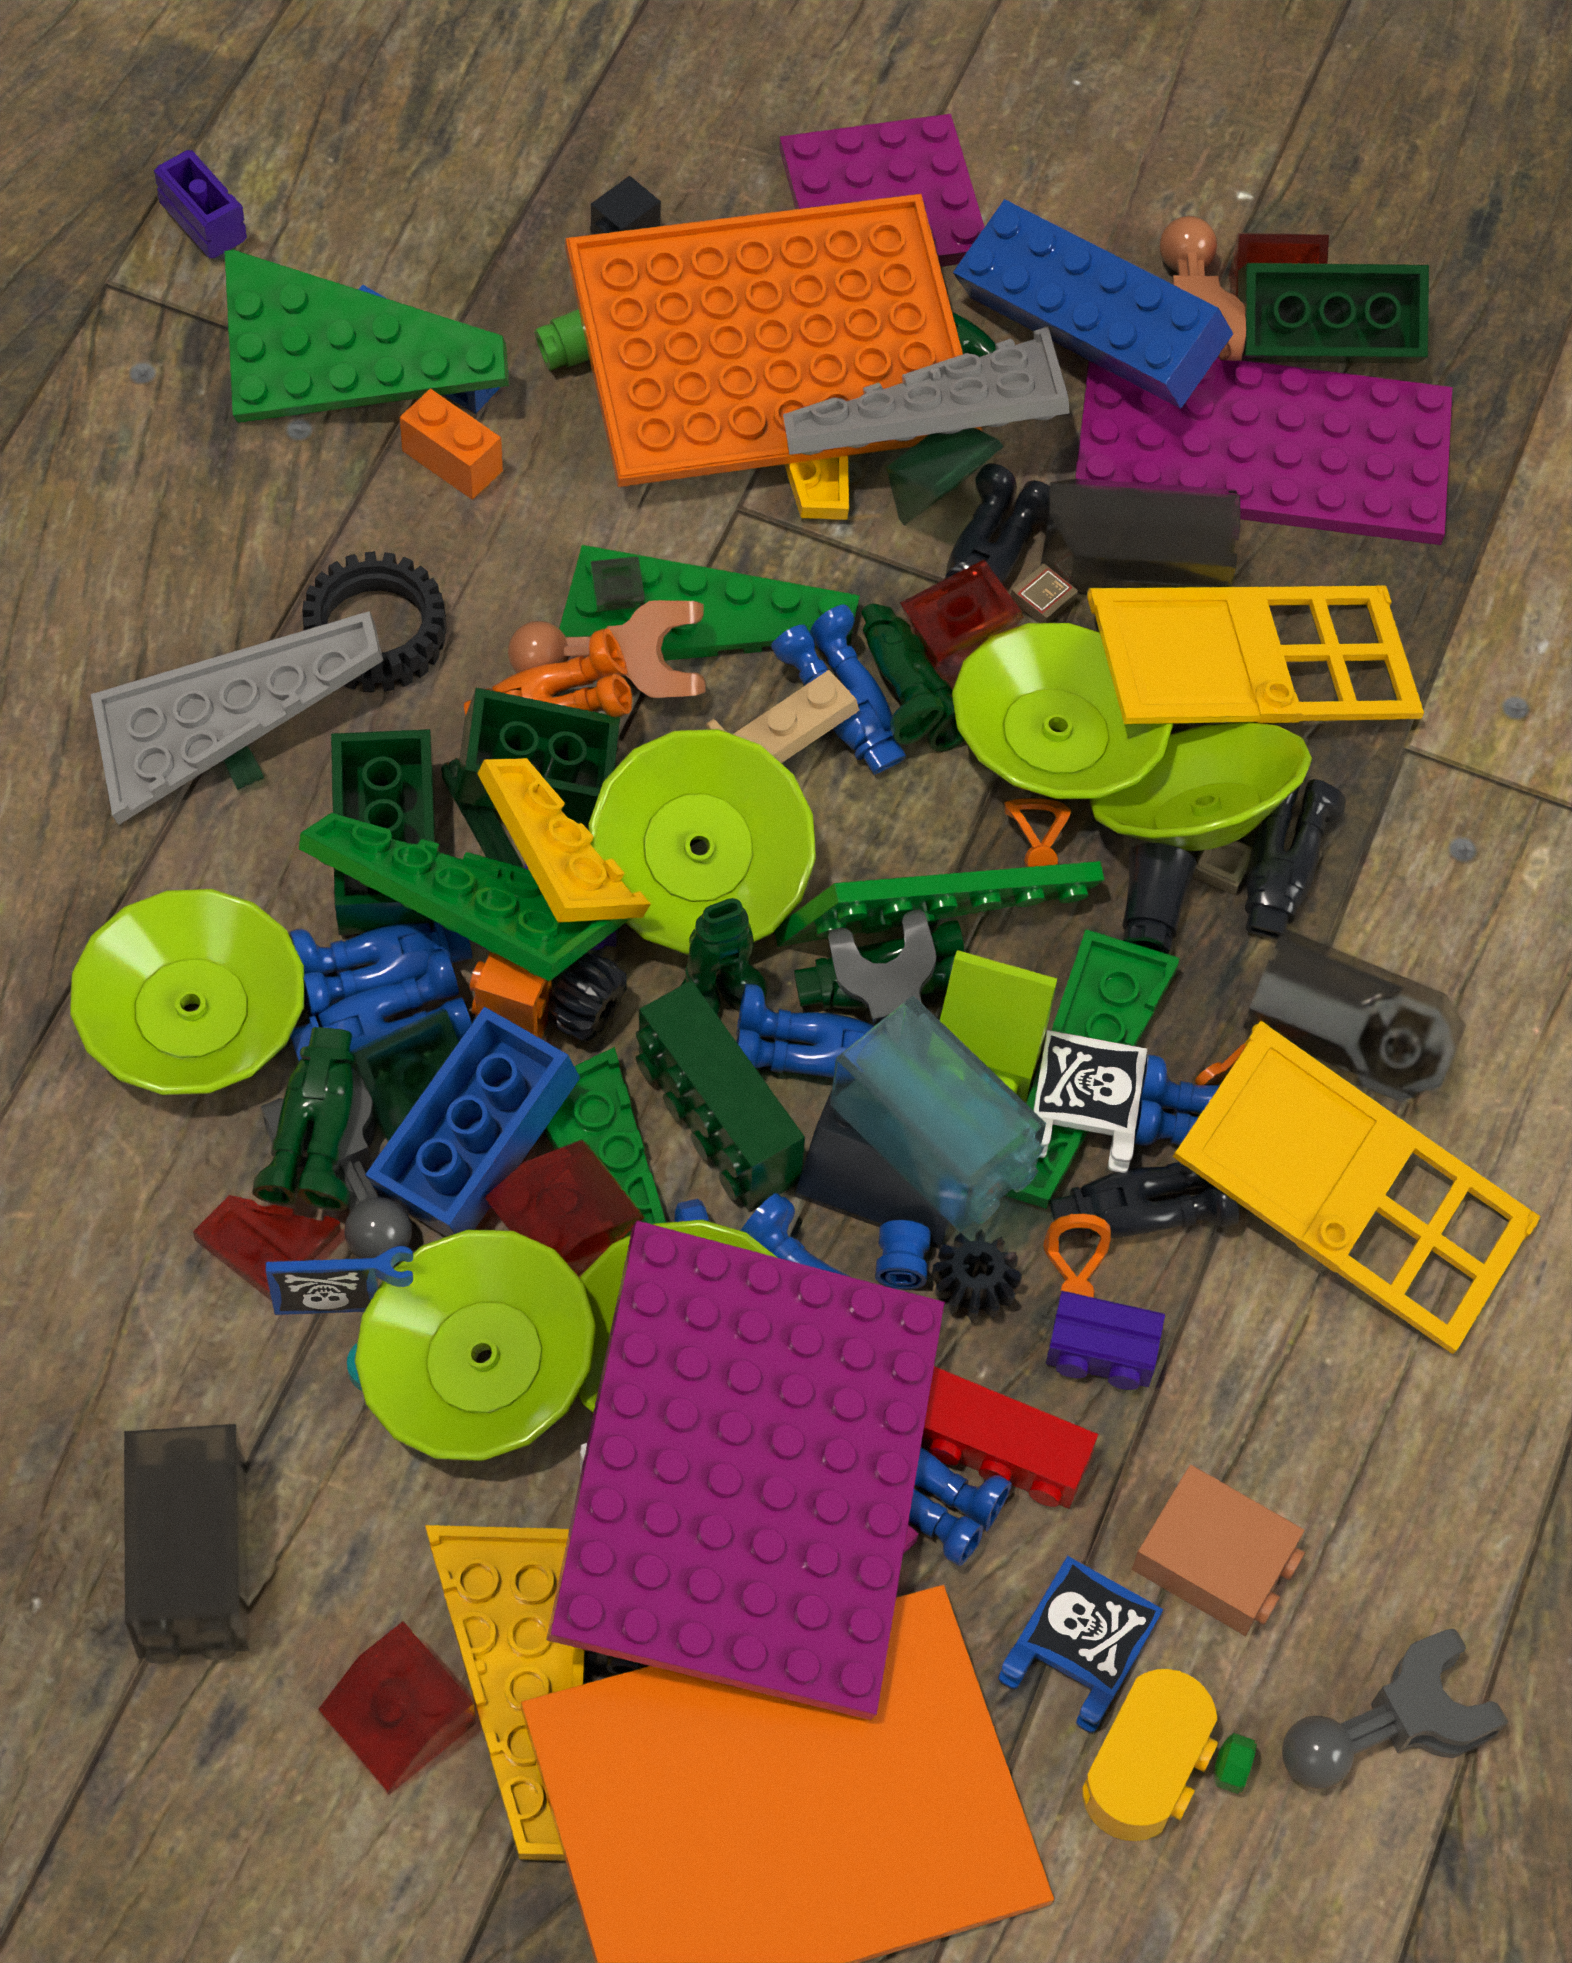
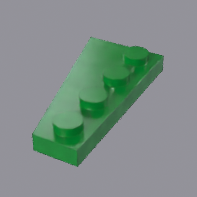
M613 1047L574 1066L580 1079L544 1129V1133L611 1244L631 1235L632 1227L636 1221L652 1225L655 1223H666L654 1179L645 1157L642 1138L635 1123L628 1090L621 1075L616 1049Z

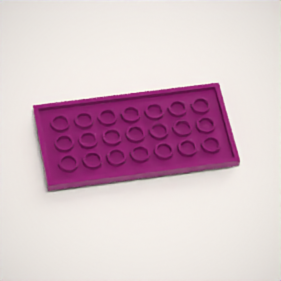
M1217 357L1180 409L1088 360L1073 498L1441 545L1445 535L1453 387L1244 360L1225 361Z

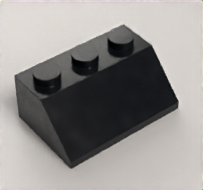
M834 1084L816 1125L795 1197L879 1228L882 1224L893 1220L921 1223L931 1231L930 1246L940 1249L975 1164L980 1135Z

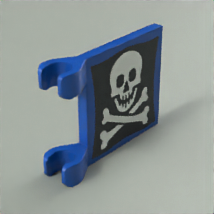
M397 1246L375 1258L266 1262V1276L274 1314L364 1312L378 1290L377 1278L396 1287H406L413 1282L412 1271L398 1272L393 1269V1266L400 1261L412 1262L413 1252L408 1247Z
M1067 1555L1025 1629L1003 1662L998 1680L1012 1689L1018 1688L1034 1657L1092 1689L1080 1709L1076 1725L1089 1733H1094L1161 1616L1163 1609Z

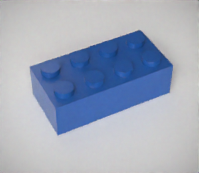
M484 1006L365 1176L380 1197L397 1202L408 1214L446 1237L467 1229L475 1230L579 1081L580 1076L569 1055Z

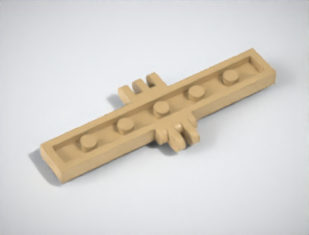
M828 670L733 735L760 744L780 763H783L860 710L857 699ZM715 719L705 724L706 729L725 731Z

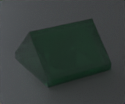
M976 428L963 429L954 434L934 433L929 434L889 464L886 470L898 518L904 526L974 474L1004 447L997 438Z
M444 1008L350 1051L354 1056L353 1068L358 1073L372 1098L373 1114L376 1123L387 1142H389L459 1043L447 1010Z

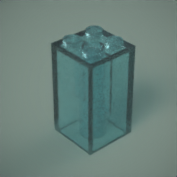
M911 996L836 1057L831 1106L960 1233L974 1221L980 1225L988 1220L1000 1206L1001 1202L999 1200L1011 1189L1016 1193L1020 1192L1037 1175L1038 1169L1036 1165L1038 1157L1044 1149L1041 1144L1046 1122L914 996Z

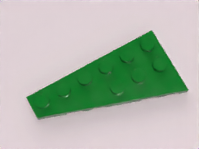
M328 814L300 834L298 849L318 859L324 865L343 872L360 881L364 886L379 891L398 901L404 907L415 910L443 925L447 930L468 938L483 946L489 952L498 954L523 967L529 973L547 981H551L631 919L557 922L529 869L466 852L463 859L438 852L440 845L438 843L421 839L418 844L392 839L389 829L338 814Z

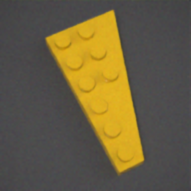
M425 1525L434 1563L519 1860L565 1861L520 1707L521 1701L576 1687L584 1683L585 1650L546 1640L569 1529Z

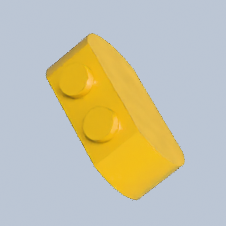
M1156 1669L1136 1678L1081 1789L1083 1803L1089 1817L1108 1835L1126 1841L1147 1840L1163 1831L1170 1816L1179 1821L1181 1820L1195 1792L1194 1789L1186 1786V1783L1194 1767L1205 1772L1219 1743L1209 1737L1217 1721L1215 1704L1209 1692L1195 1678L1172 1669Z

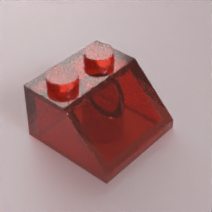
M579 1140L522 1163L485 1196V1199L510 1231H515L555 1249L578 1276L589 1268L612 1243L619 1241L632 1230L636 1221H642L645 1218L584 1140Z
M404 1621L358 1656L318 1708L323 1718L388 1795L476 1724L474 1703Z

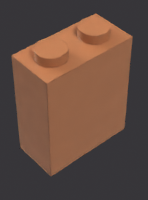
M1190 1464L1138 1550L1131 1570L1246 1636L1255 1620L1265 1625L1273 1612L1280 1596L1273 1593L1272 1590L1280 1576L1290 1581L1306 1553L1297 1548L1305 1530Z

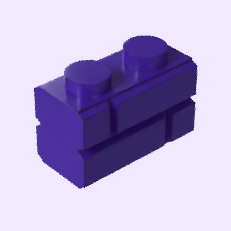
M186 150L157 166L154 174L158 186L157 192L160 204L209 259H214L225 253L224 251L230 250L244 242L247 234L245 224L243 223L245 220L243 206L232 194L228 193L227 188L192 150Z
M1061 1291L1045 1364L1056 1366L1058 1373L1070 1378H1084L1087 1374L1108 1378V1382L1119 1389L1135 1390L1139 1388V1385L1149 1387L1156 1366L1165 1314Z

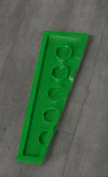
M1085 929L1051 1031L1136 1047L1176 974L1180 958ZM1040 1062L997 1193L1047 1209L1050 1199L1056 1193L1089 1131L1052 1125L1046 1157L1030 1156L1026 1153L1041 1067Z

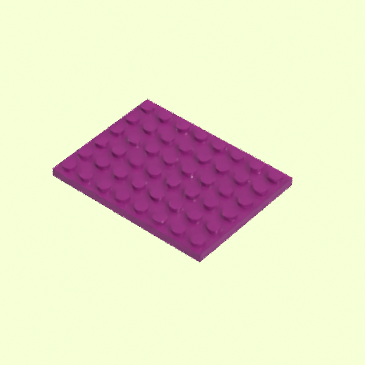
M636 1221L632 1227L546 1640L869 1720L874 1718L878 1710L944 1302Z

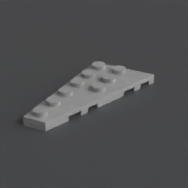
M1047 326L1033 331V340L1015 345L1012 339L996 343V351L982 357L966 353L903 374V383L883 389L880 383L864 387V395L847 402L834 397L783 414L789 455L799 453L813 455L826 449L847 446L860 448L869 443L880 441H907L921 435L934 433L954 434L968 428L982 426L1001 427L1009 422L1029 419L1048 420L1056 415L1069 414L1068 394L1049 328Z
M370 611L91 694L111 812L117 824L120 825L381 663L383 656L375 621Z

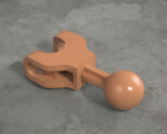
M1184 216L1175 219L1165 228L1160 239V253L1164 262L1169 268L1178 272V275H1173L1172 284L1220 309L1234 334L1220 352L1219 359L1242 361L1246 339L1244 304L1235 295L1225 291L1220 286L1219 276H1205L1204 269L1213 261L1217 251L1215 232L1206 221L1198 217Z
M648 601L639 607L630 620L623 625L607 626V629L616 638L624 656L628 672L624 676L631 679L641 692L652 698L697 696L706 692V683L702 675L673 670L664 661L661 650L663 639L672 628L686 624H697L702 620L704 604L697 601ZM544 621L529 622L517 629L511 637L508 646V658L516 673L545 664L567 662L582 655L586 658L590 655L589 640L591 636L565 637L563 632L551 623Z

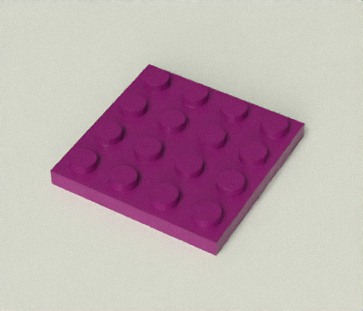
M951 114L780 136L779 150L795 209L921 194L940 267L959 264L985 227Z

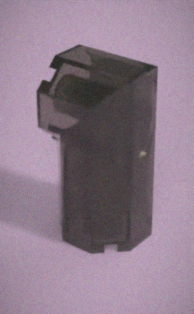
M1076 478L1050 482L1041 534L1040 566L1043 563L1077 589L1078 595H1087L1089 588H1115V584L1119 581L1198 587H1231L1237 563V554L1234 553L1235 540H1239L1240 495L1237 494L1235 489Z
M1284 929L1275 946V949H1277L1275 958L1268 961L1247 1013L1249 1016L1243 1028L1252 1032L1253 1026L1261 1020L1310 1056L1356 1074L1363 1087L1399 1102L1413 1098L1415 1094L1425 1090L1431 1091L1441 1087L1466 1027L1448 996L1443 992Z

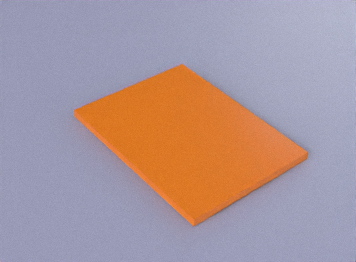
M921 194L570 237L565 240L568 264L618 487L980 438L982 427L963 429L954 434L934 433L916 436L907 441L887 440L869 443L860 448L847 446L826 449L813 455L802 453L789 455L783 414L834 397L847 402L864 395V387L880 383L882 388L886 389L903 383V374L963 355Z
M944 1585L896 1598L877 1715L871 1720L653 1666L521 1701L520 1708L595 1963H860L1043 1908L1054 1902L1049 1882Z

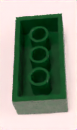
M1246 263L1238 270V299L1244 304L1246 316V339L1242 356L1244 361L1418 363L1428 357L1429 265Z
M430 729L332 733L333 813L389 829L392 839L418 844L421 839L436 843L434 774ZM334 868V901L339 935L363 934L386 926L408 923H429L431 930L433 929L434 920L415 910L404 907L398 901L373 888L364 886L360 881Z
M690 980L640 1008L639 1031L636 1032V1038L639 1043V1054L636 1055L637 1065L648 1082L656 1081L665 1093L663 1094V1100L672 1117L676 1121L683 1119L692 1131L691 1140L698 1154L704 1160L711 1158L719 1169V1180L728 1196L732 1200L739 1198L748 1212L761 1206L773 1194L778 1193L780 1195L797 1185L802 1173L805 1136L693 981Z

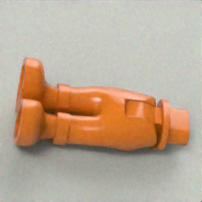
M601 629L591 635L589 640L590 655L586 658L582 655L567 662L545 664L526 669L492 686L491 690L597 713L600 710L611 717H621L629 714L632 710L631 688L626 680L621 677L628 673L626 662L616 638L609 629ZM598 680L596 687L592 689L586 687L576 690L574 693L553 697L561 691L593 684L594 681ZM471 700L464 703L465 716Z

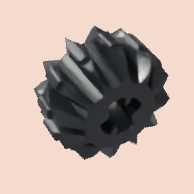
M585 953L569 966L565 974L561 975L558 985L553 989V996L548 1002V1020L555 1024L558 1030L568 1036L572 1035L579 1040L584 1039L586 1041L595 1038L597 1033L604 1030L607 1022L613 1018L614 1012L622 1004L621 998L627 991V974L606 957L602 958L594 953Z
M982 1229L976 1232L974 1241H970L964 1234L959 1232L955 1236L954 1246L943 1244L938 1253L940 1262H936L933 1265L931 1275L933 1280L939 1282L935 1288L937 1299H950L948 1310L951 1315L958 1312L962 1307L968 1309L967 1315L971 1322L977 1319L981 1309L994 1319L999 1313V1304L1010 1307L1016 1295L1013 1289L1020 1286L1022 1279L1020 1271L1014 1269L1018 1263L1016 1252H1003L1005 1241L1002 1236L995 1239L991 1244L985 1242L986 1236Z

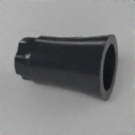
M1161 843L1139 844L1132 847L1128 854L1129 881L1122 927L1125 930L1122 940L1169 954L1172 939L1177 934L1180 913L1188 886L1197 867V862L1190 853L1175 846Z

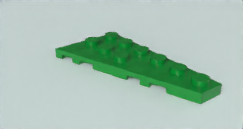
M582 545L559 629L565 637L591 636L595 631L607 629V626L623 625L630 620L639 607L648 601H697L704 604L702 620L697 624H686L672 628L665 635L661 648L664 661L718 656V651L743 649L744 654L762 652V647L771 646L779 635L794 626L806 625L810 632L814 622L822 614L839 605H847L856 621L860 595ZM854 625L847 635V645L851 643Z
M1096 861L834 883L784 920L774 932L777 947L828 939L829 931L837 928H846L852 934L877 933L892 927L903 926L902 920L904 915L909 911L921 909L925 913L928 926H931L939 919L1014 906L1028 907L1059 899V903L1077 902L1087 898V891L1105 879L1101 862Z

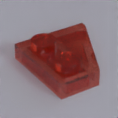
M229 1195L193 1231L195 1241L271 1300L266 1276V1262L314 1260L341 1232L340 1222L333 1217L324 1216V1220L321 1221L294 1215V1209L278 1205L261 1206L255 1203L254 1200Z

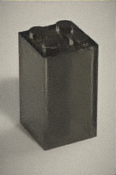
M236 1424L124 1431L125 1625L138 1659L146 1658V1661L153 1664H169L178 1661L180 1656L202 1654L206 1659L224 1660L234 1657L238 1651H250L246 1463Z

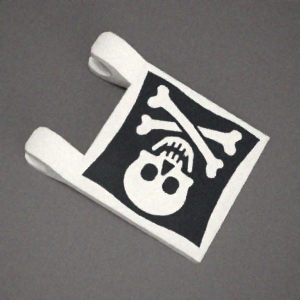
M1047 1030L1026 1153L1030 1156L1046 1157L1052 1125L1112 1135L1108 1169L1120 1173L1127 1172L1134 1148L1147 1049Z

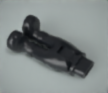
M995 463L983 465L975 477L976 488L982 499V504L976 508L973 519L962 531L952 549L947 563L946 576L940 586L943 593L937 602L938 608L943 612L966 621L971 620L976 608L985 607L988 597L1007 578L1020 556L1023 545L1027 543L1033 531L1032 526L1052 517L1060 501L1055 490L1049 485L1036 480L1028 481L1020 491L1014 512L1005 523L997 541L989 543L1002 520V516L1010 508L1017 493V483L1013 474L1002 465Z
M1312 779L1306 784L1302 800V812L1297 818L1294 838L1288 851H1285L1284 844L1287 830L1292 820V808L1296 803L1301 785L1262 820L1252 847L1247 869L1246 886L1248 898L1245 903V911L1249 915L1245 929L1249 933L1275 940L1283 939L1287 924L1294 922L1297 909L1311 887L1317 868L1320 842L1325 832L1326 822L1338 820L1344 814L1346 804L1344 795L1337 788L1321 780Z
M1180 1162L1167 1164L1163 1167L1132 1168L1124 1173L1114 1172L1083 1185L1080 1189L1079 1187L1071 1188L1069 1196L1050 1199V1209L1054 1221L1070 1214L1095 1215L1104 1219L1110 1225L1111 1238H1122L1179 1226L1184 1228L1195 1225L1196 1220H1205L1223 1228L1237 1225L1239 1222L1238 1203L1188 1167L1181 1165ZM1186 1190H1205L1204 1192L1194 1196L1186 1194L1182 1196H1177L1174 1199H1167L1155 1202L1148 1200L1151 1198L1168 1194H1182L1185 1193ZM1088 1228L1069 1229L1059 1236V1238L1081 1234L1083 1240L1091 1239L1092 1235L1100 1237L1096 1231Z

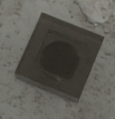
M638 557L591 561V576L597 612L637 608L645 604Z

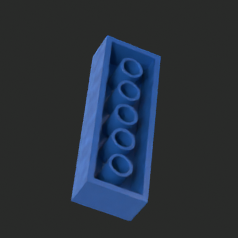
M1006 199L1000 204L953 271L955 277L973 300L1032 331L1048 326L1053 342L1180 409L1234 334L1218 307Z

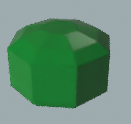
M1233 1733L1224 1741L1219 1749L1214 1766V1779L1217 1787L1236 1794L1243 1791L1256 1753L1257 1744L1255 1740Z

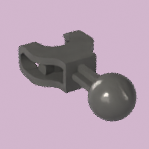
M921 909L909 911L904 915L902 920L904 948L897 958L886 964L871 963L863 958L854 943L852 933L848 929L837 928L830 930L828 939L839 988L850 998L863 1003L869 1009L873 1025L884 1022L894 1066L886 1075L883 1084L885 1102L929 1118H934L946 1104L948 1082L943 1071L935 1063L924 1059L914 1015L923 1013L920 995L922 989L931 980L936 967V951L925 913Z
M352 1068L353 1098L351 1112L339 1146L338 1162L336 1165H333L335 1176L343 1181L350 1191L348 1207L351 1212L346 1219L344 1228L346 1243L357 1258H375L393 1247H408L412 1237V1224L405 1209L391 1199L378 1197L374 1187L365 1176L371 1167L368 1148L374 1140L377 1124L373 1114L372 1098L358 1073ZM282 1098L261 1106L264 1124L271 1142L276 1137L283 1103ZM314 1121L309 1124L302 1159L298 1162V1173L303 1172L307 1162L306 1154L312 1138Z
M1452 1628L1410 1645L1405 1655L1395 1667L1390 1678V1684L1383 1686L1371 1702L1372 1710L1343 1723L1319 1715L1308 1716L1297 1721L1285 1735L1282 1745V1757L1286 1769L1296 1781L1307 1787L1322 1789L1336 1785L1347 1776L1354 1761V1754L1385 1740H1391L1397 1753L1416 1747L1423 1748L1436 1756L1455 1758L1495 1738L1509 1721L1496 1702L1489 1701L1484 1704L1467 1707L1454 1702L1443 1690L1440 1679L1441 1673L1453 1667L1459 1659L1460 1653L1466 1649L1457 1630Z

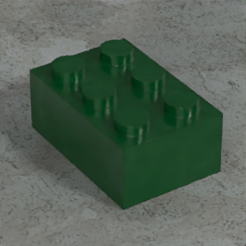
M476 687L464 720L454 801L496 809L477 774L484 759L527 758L565 802L562 812L569 819L574 820L578 824L582 823L585 827L589 828L588 823L602 784L615 770L620 717H611L607 714Z

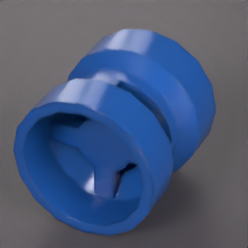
M893 1220L880 1226L878 1245L883 1252L876 1262L875 1279L878 1283L902 1290L916 1289L926 1284L928 1264L923 1258L930 1247L931 1231L928 1227L921 1223L907 1220Z

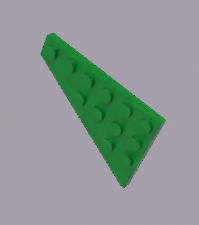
M236 250L224 251L233 417L238 423L421 398L430 388L439 395L509 386L507 347L502 335Z

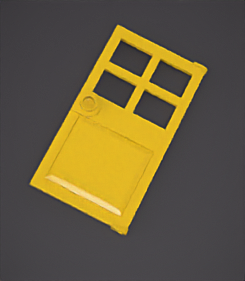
M1386 585L1089 588L1087 591L1091 614H1095L1124 724L1222 722L1275 724L1299 723V721L1422 719L1424 715V710L1390 609L1392 601ZM1309 605L1321 644L1281 645L1269 606ZM1327 605H1367L1379 643L1339 644ZM1385 660L1397 700L1357 701L1345 661ZM1327 661L1339 701L1299 702L1286 662Z
M1260 1020L1258 1024L1253 1026L1252 1033L1244 1043L1246 1047L1172 1157L1293 1241L1296 1246L1334 1273L1337 1272L1451 1354H1454L1522 1241L1538 1225L1541 1216L1521 1204ZM1412 1152L1454 1181L1428 1224L1386 1196V1193ZM1467 1191L1509 1220L1483 1263L1442 1235L1443 1230ZM1375 1211L1417 1240L1391 1284L1348 1255ZM1431 1250L1473 1279L1447 1324L1404 1295Z

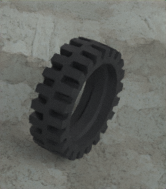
M373 551L365 552V561L363 562L358 561L356 554L346 556V567L344 568L338 561L328 566L329 576L321 571L315 577V587L310 585L306 592V601H303L302 609L303 630L328 624L331 612L340 603L349 597L369 591H387L404 596L417 606L422 618V624L418 633L405 645L382 652L383 661L344 686L355 690L358 682H362L364 692H375V683H382L383 690L386 692L394 690V680L399 679L402 686L405 687L413 683V673L420 678L428 672V663L435 665L439 659V650H443L445 644V607L442 593L439 592L435 579H429L428 571L421 565L414 569L413 560L403 557L400 563L397 564L395 554L388 552L384 553L382 561H377L376 553Z

